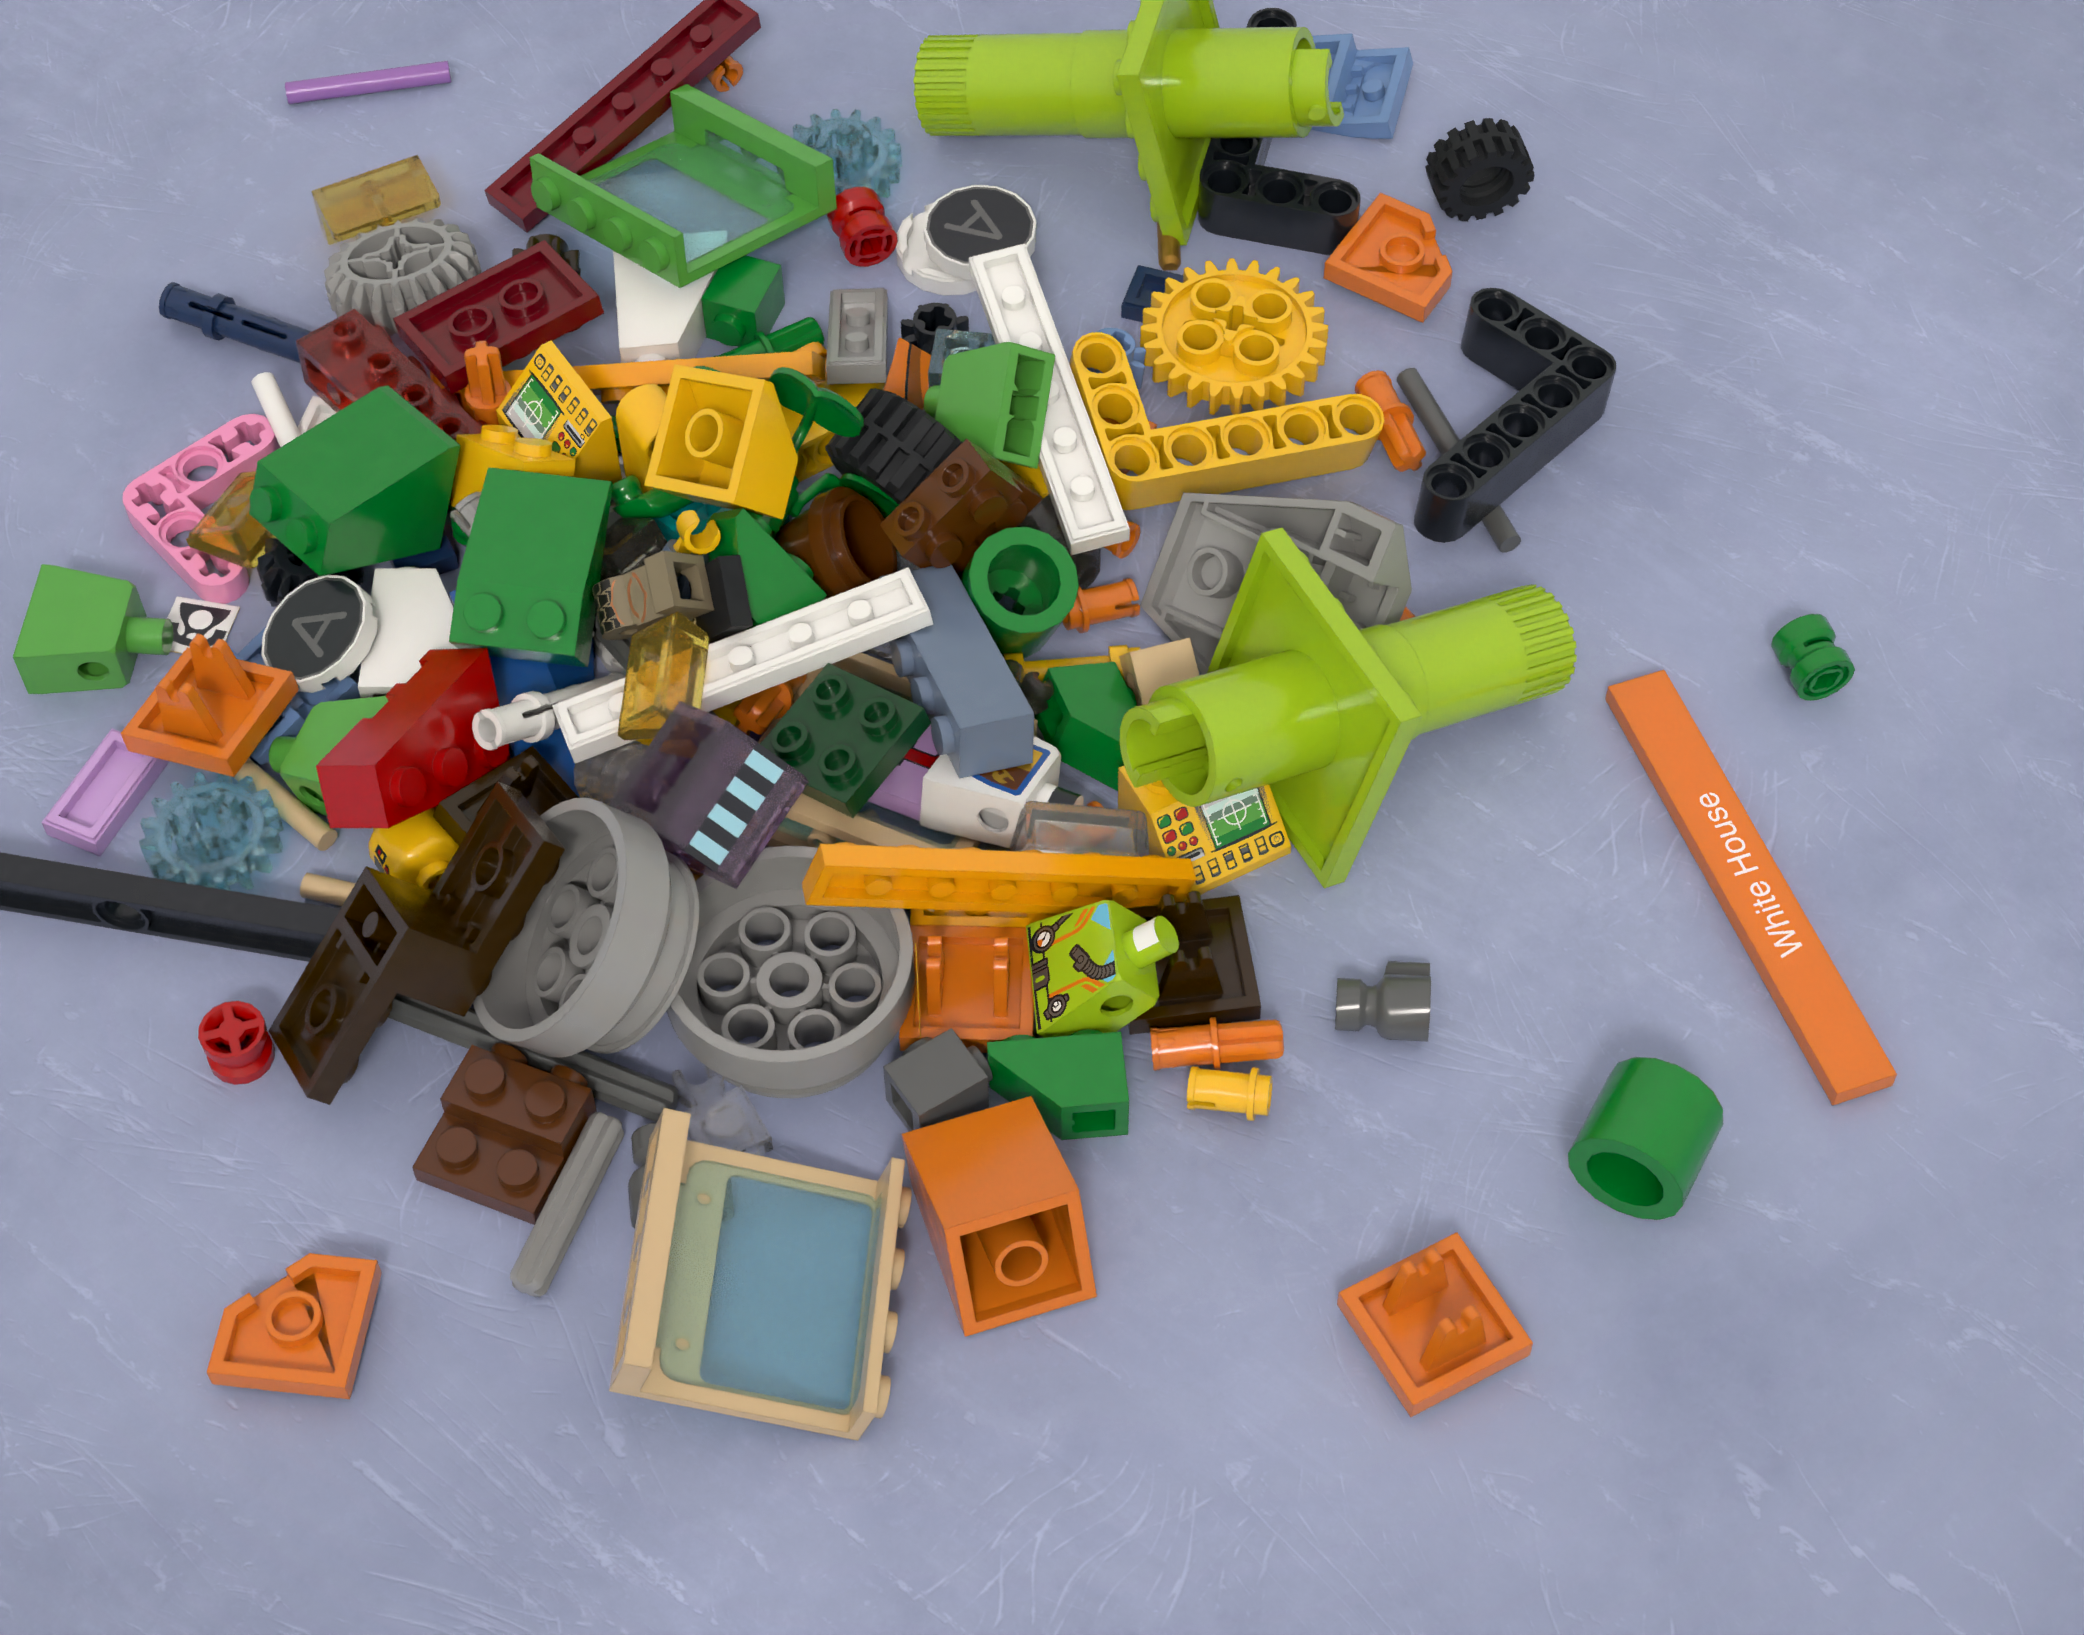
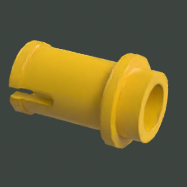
M1192 1066L1188 1079L1187 1109L1246 1114L1247 1121H1254L1256 1115L1268 1116L1272 1098V1076L1260 1075V1069L1257 1067H1252L1249 1074L1200 1069L1197 1066Z

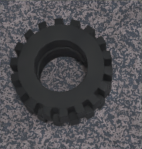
M874 388L868 391L856 407L864 419V426L859 435L844 437L835 434L825 446V449L833 465L841 475L852 473L863 477L900 505L962 441L913 403L892 392Z

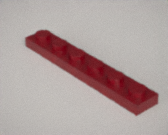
M703 0L488 186L484 191L489 204L526 233L530 231L548 213L537 208L531 193L533 178L529 157L539 153L579 176L606 164L671 107L670 91L685 84L694 87L761 28L758 13L740 0Z

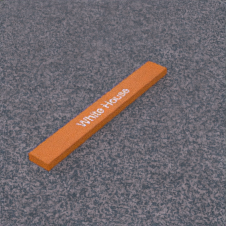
M1660 670L1608 686L1606 702L1832 1106L1893 1086L1897 1076L1896 1071L1666 671Z

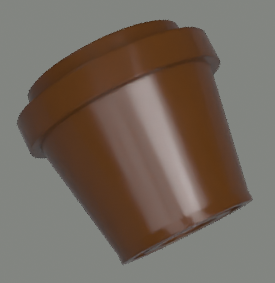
M836 487L817 495L812 501L810 508L782 526L776 538H774L786 553L795 555L810 567L814 574L812 580L827 594L823 600L877 580L880 576L897 572L896 548L879 525L885 520L883 515L870 500L848 487Z

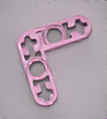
M245 414L232 419L134 479L123 492V504L133 528L190 588L205 601L221 604L230 603L240 598L249 586V574L242 554L201 510L254 478L257 462L280 448L268 419L263 415ZM224 454L227 455L229 462H227L226 457L224 456ZM200 466H212L218 469L211 478L205 481H192L187 478L190 472ZM152 501L156 505L163 504L166 515L161 519L159 513L148 502ZM192 530L201 534L199 540L186 547H177L170 544L177 534L184 531ZM211 558L213 565L218 571L227 575L220 577L216 573L209 574L206 562Z

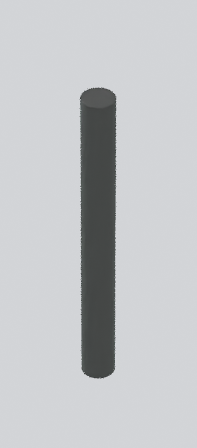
M1408 368L1402 371L1397 377V383L1440 454L1443 455L1460 439L1417 369ZM1500 505L1481 520L1501 552L1512 551L1520 544V536Z

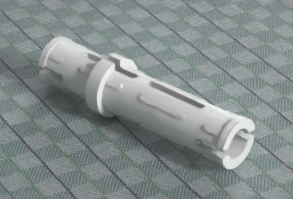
M614 672L602 678L571 685L545 694L536 691L519 694L510 704L493 709L487 708L476 713L472 721L474 738L482 748L490 751L519 740L534 743L547 739L553 733V730L560 728L552 705L626 676L622 673Z

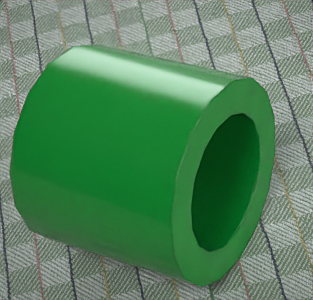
M1030 527L1005 528L987 537L973 554L959 577L1002 656L1004 657V654L1023 652V659L1040 651L1074 607L1079 588L1076 565L1066 548L1048 533ZM1004 595L1014 600L1012 610L1015 613L1006 610L998 603Z
M1633 1057L1618 1062L1609 1074L1568 1152L1569 1168L1577 1182L1588 1193L1618 1212L1636 1218L1661 1220L1675 1216L1684 1205L1723 1126V1107L1715 1093L1699 1077L1676 1064L1648 1057Z

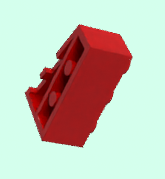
M487 648L429 650L419 660L421 668L407 683H396L385 695L388 702L372 718H362L316 765L330 828H390L437 806L442 800L511 759L509 744L502 745L498 749L491 751L486 750L478 744L472 731V721L476 713L487 708L500 707Z

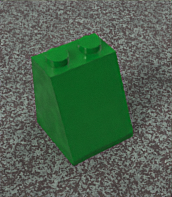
M388 385L378 387L257 462L253 490L250 494L249 514L319 576L438 550L441 545L461 445Z

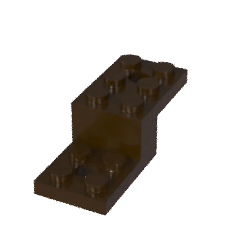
M497 782L433 891L373 868L365 867L268 1031L307 1098L328 1105L332 1103L342 1084L348 1082L356 1072L360 1054L375 1029L382 1026L389 1017L393 999L397 993L465 1017L476 997L486 990L491 981L495 965L509 942L514 940L522 931L527 912L542 887L548 884L555 876L560 858L565 851L564 846L518 789Z

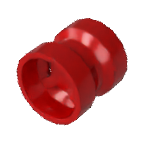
M853 187L836 195L837 209L827 213V219L832 230L839 237L840 247L849 263L858 267H869L888 258L895 250L898 240L892 223L885 216L884 206L878 194L868 187Z

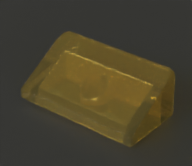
M256 471L239 473L189 533V536L186 538L189 547L242 567H257V558L265 554V539L276 537L249 514L250 494L253 490Z
M678 611L642 629L631 637L617 735L623 740L685 737L693 735L698 731L709 636L704 630Z

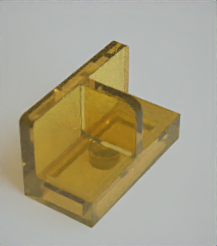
M418 155L311 191L321 231L329 245L355 237L359 232L366 233L375 230L377 225L383 227L394 225L397 220L401 221L438 208L441 205L439 193Z

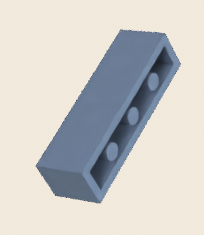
M950 565L945 568L931 566L910 570L930 610L933 625L889 641V644L891 646L893 665L898 677H907L911 685L913 703L924 707L931 721V734L937 753L939 755H948L959 779L1033 763L1034 712L953 566Z

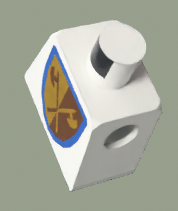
M1034 736L1033 763L960 779L948 755H940L923 777L920 825L929 829L1015 849L1023 846L1040 821L1070 832L1080 817L1084 798L1080 794L1058 787L1061 754L1055 746Z

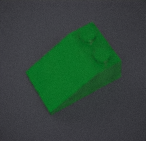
M488 467L457 579L449 642L458 649L487 648L489 656L588 667L596 613L592 587L600 582L613 483L605 480Z

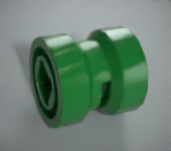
M1808 614L1790 621L1775 634L1771 643V647L1780 664L1791 669L1790 681L1799 698L1806 701L1819 700L1838 692L1847 685L1855 671L1854 665L1846 651L1834 645L1835 632L1827 618L1821 614Z

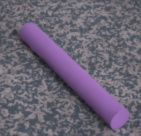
M448 61L285 82V90L288 104L451 83V75Z

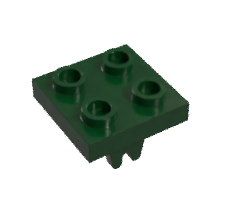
M828 663L760 744L788 764L777 781L854 818L929 727L931 721L924 707Z

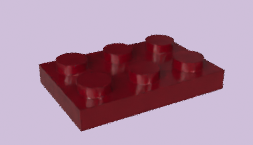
M543 240L393 318L399 337L450 394H453L468 385L464 353L467 349L474 348L477 341H486L488 346L497 347L500 351L502 367L517 359L528 356L542 344L579 329L583 324L604 314L599 295Z

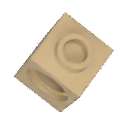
M1190 637L1119 656L1125 683L1133 690L1137 706L1148 704L1152 694L1161 686L1199 676Z

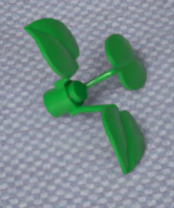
M695 366V367H694V368H700V369H705V370H711V371L720 372V371H718V370H715V369H713V368L706 367V366ZM781 367L773 371L768 381L774 384L780 404L803 415L792 437L796 453H798L813 422L840 436L855 437L859 435L864 426L863 416L856 407L842 396L827 388L817 387L813 380L794 369ZM825 473L799 495L796 490L799 480L794 475L783 520L759 516L770 526L772 530L771 537L774 539L788 515L794 518L797 517L803 507L815 496L836 487H848L855 490L861 496L870 500L881 512L884 519L899 504L871 482L852 473H845L840 479L831 473Z

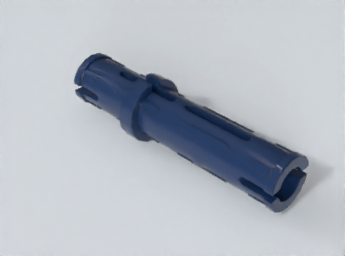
M171 282L164 288L159 300L160 315L167 319H175L200 328L206 337L218 341L226 337L261 351L304 364L314 370L320 368L326 359L329 349V338L325 334L315 333L283 322L277 318L237 306L231 297L219 293L211 297L182 287L178 283Z

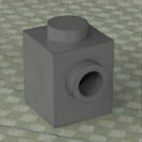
M952 1028L935 1038L926 1037L914 1042L903 1052L901 1057L883 1066L886 1101L908 1131L989 1108L988 1082L993 1079L989 1064L976 1046L972 1045L966 1048Z

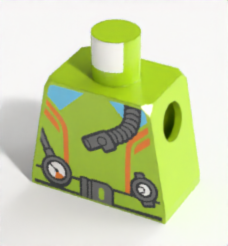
M1102 900L1027 925L1026 932L1037 1034L1046 1038L1069 1036L1074 1032L1086 1029L1098 1030L1102 1033L1117 1032L1155 1006L1159 998L1155 962L1177 952L1179 948L1178 936L1172 924L1163 916H1157L1147 921L1115 901Z

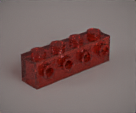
M355 309L296 340L304 382L336 413L374 389L388 385L455 441L456 435L481 434V427L488 425L483 420H474L462 408L454 393L450 394L445 387L441 389L428 377L424 367L414 356L406 357L394 346L390 336L382 326L378 324L373 326ZM451 491V496H450V501H449L448 508L451 507L452 491Z

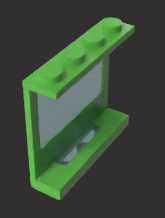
M688 84L670 91L674 124L673 132L579 176L539 153L529 157L533 178L531 193L537 208L678 288L837 209L832 158Z

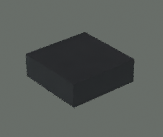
M740 555L718 556L705 564L714 611L695 618L700 645L717 642L753 626ZM689 582L690 593L692 594V588Z

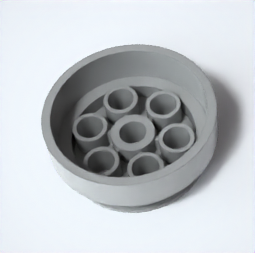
M584 797L573 798L553 806L540 816L564 846L565 851L560 858L555 876L548 884L542 887L527 912L522 931L514 940L509 942L495 965L488 987L473 1002L479 1021L492 1036L545 1056L561 1058L572 1056L585 1049L601 1054L615 1053L630 1047L643 1038L665 1014L683 983L693 956L699 925V897L693 874L681 858L665 851L657 832L644 820L602 802Z
M777 846L753 850L722 862L716 872L710 869L695 881L699 897V925L696 944L683 983L666 1011L678 1038L700 1062L738 1088L766 1097L792 1099L815 1096L832 1091L858 1077L872 1065L897 1034L906 1019L914 993L915 967L912 932L903 908L814 906L805 904L802 881L818 848ZM765 940L777 941L770 945H757V943ZM829 945L841 946V948L832 951L821 949ZM725 985L737 986L729 991H716L717 988ZM791 990L802 992L792 997H785L780 995L786 991ZM852 996L868 997L867 999L859 1002H849L845 1000ZM750 1036L762 1038L750 1044L739 1042L741 1039ZM812 1042H825L813 1047H804Z

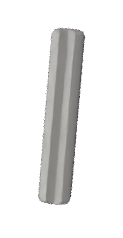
M595 1112L589 1116L510 1272L512 1286L516 1290L534 1297H541L547 1292L624 1137L622 1123L617 1118L607 1116L601 1112Z

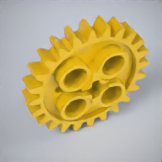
M1229 258L1226 270L1219 271L1209 260L1205 262V273L1201 275L1186 267L1183 273V283L1168 277L1165 279V293L1153 291L1151 294V307L1143 309L1140 347L1146 349L1144 365L1153 367L1152 380L1154 383L1168 381L1167 395L1169 397L1176 396L1184 391L1187 392V407L1189 408L1194 407L1201 400L1209 401L1208 409L1211 415H1215L1222 404L1229 405L1233 415L1240 414L1242 405L1250 404L1254 411L1263 410L1264 401L1268 399L1279 407L1285 406L1286 391L1299 397L1304 395L1305 381L1316 382L1318 366L1325 364L1328 325L1324 324V308L1314 307L1315 293L1313 291L1299 293L1300 279L1297 277L1283 283L1280 282V268L1277 266L1266 275L1258 273L1259 264L1256 260H1253L1246 270H1238L1235 259Z

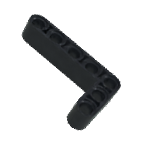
M1265 8L1252 14L1246 28L1297 27V22L1293 15L1285 10ZM1211 138L1200 171L1198 221L1207 232L1219 236L1331 255L1359 220L1360 193L1350 182L1264 166L1272 138Z
M1485 288L1475 292L1472 296L1461 340V349L1463 354L1472 362L1513 386L1519 392L1433 462L1424 472L1414 514V525L1422 536L1435 542H1453L1463 537L1595 424L1605 412L1616 373V361L1609 352L1504 289Z

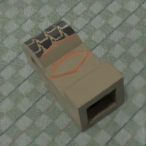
M661 551L645 558L644 566L595 584L592 587L602 638L605 640H622L638 637L653 631L659 632L714 611L703 556ZM684 575L688 578L692 588L691 599H681L677 583L678 576Z

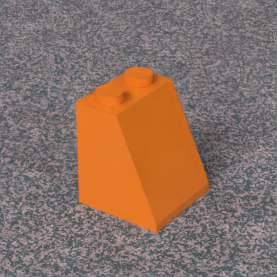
M1032 1096L901 1134L912 1189L965 1337L1097 1297L1079 1188Z

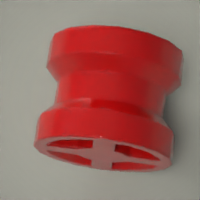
M242 1001L224 1002L213 1007L203 1017L198 1028V1039L207 1055V1061L213 1074L221 1081L234 1085L248 1084L261 1078L270 1069L275 1059V1047L267 1031L265 1020L256 1007ZM242 1041H244V1044L246 1045L243 1048L241 1047Z

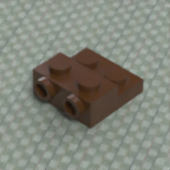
M966 439L879 525L900 555L919 568L931 566L945 568L952 565L958 577H960L973 554L987 537L1005 528L1019 526L1027 514L1043 498L1030 482Z
M495 1043L490 1051L471 1045L440 1098L444 1113L412 1166L415 1178L422 1183L535 1225L590 1115L597 1112L592 1089L588 1088L587 1080L580 1073L569 1067L555 1065L547 1073L528 1066L527 1058L520 1051L509 1045Z

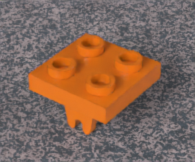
M196 634L189 644L190 648H186L120 734L127 750L130 752L235 777L293 699L299 688L293 672L237 659L227 642L223 639H218L210 647L203 635Z
M910 925L914 953L915 986L911 1006L899 1031L900 1051H905L911 1044L920 1040V1031L921 1039L926 1037L935 1038L952 1028L966 1048L974 1045L981 1053H987V1042L1003 1041L1015 1035L1033 1036L1034 1000L1026 927ZM916 951H917V969H918L920 1029H919V1011H918Z
M1458 1232L1338 1293L1337 1306L1410 1417L1528 1357L1532 1350V1340Z

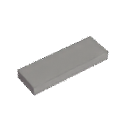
M836 289L830 291L826 359L827 384L886 383L887 289Z

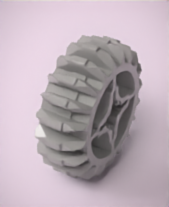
M416 218L408 223H402L400 220H397L394 225L386 227L377 225V229L370 233L359 232L356 234V241L344 242L340 245V252L334 253L328 258L329 266L324 270L328 300L332 311H335L338 321L344 322L348 330H361L363 336H372L380 332L384 338H389L393 334L398 333L393 318L481 273L475 246L470 242L467 233L461 232L458 225H445L442 219H434L425 223L422 218Z

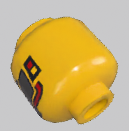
M435 807L390 828H373V833L368 843L369 856L380 872L433 891L459 847L433 817L436 810Z

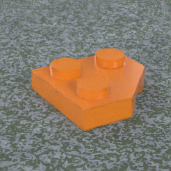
M1380 192L1326 260L1323 278L1423 323L1451 287L1453 271L1447 256L1441 254L1435 239L1436 228L1430 214Z
M309 1253L285 1269L287 1272L286 1277L260 1294L252 1297L250 1293H247L224 1308L207 1368V1375L212 1384L350 1399L382 1272L377 1260Z

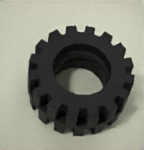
M1483 118L1482 123L1476 125L1474 120L1464 123L1465 129L1458 131L1456 127L1447 132L1449 138L1446 141L1439 139L1434 144L1436 152L1428 153L1426 158L1428 165L1425 166L1426 173L1435 197L1447 216L1453 218L1457 215L1459 221L1467 222L1471 216H1475L1476 220L1485 219L1486 215L1491 212L1497 216L1504 213L1502 207L1507 204L1513 207L1519 202L1518 195H1526L1530 190L1528 182L1534 181V166L1519 131L1514 125L1510 127L1508 121L1500 119L1495 124L1493 118Z

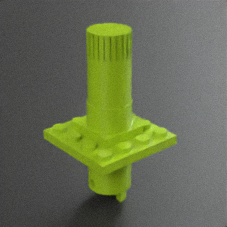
M1140 0V8L1136 19L1129 22L1127 29L1085 30L1082 33L928 35V38H924V43L919 47L920 51L917 52V62L914 67L915 76L913 83L915 84L914 96L916 100L915 107L918 111L917 116L921 120L922 128H925V132L930 134V136H1083L1085 138L1135 139L1139 153V176L1142 181H1147L1151 194L1150 213L1152 220L1159 222L1162 236H1173L1180 242V245H1187L1197 215L1200 171L1211 138H1305L1312 127H1337L1344 118L1342 102H1330L1328 76L1329 68H1331L1333 63L1330 49H1316L1312 34L1308 28H1220L1213 0Z
M1283 527L1263 532L1257 542L1207 673L1161 686L1152 694L1148 704L1136 706L1125 713L1120 726L1122 760L1129 779L1135 788L1161 780L1175 799L1190 807L1201 806L1270 785L1288 838L1323 888L1345 882L1411 740L1423 733L1563 690L1565 684H1569L1571 681L1570 675L1574 674V662L1577 661V655L1575 654V648L1577 647L1576 641L1573 639V627H1570L1568 622L1570 619L1567 613L1563 612L1561 603L1559 601L1556 602L1554 599L1555 596L1551 592H1545V588L1541 586L1536 588V585L1531 584L1392 624H1378L1358 630L1345 612L1342 603L1332 595L1312 568L1307 556L1298 549Z

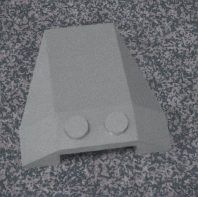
M1183 492L1140 606L1172 642L1190 637L1197 668L1202 675L1206 674L1261 533L1283 527L1298 549L1307 556L1312 568L1332 595L1342 603L1345 612L1358 630L1378 624L1388 625L1399 622L1412 591L1403 525L1349 501Z

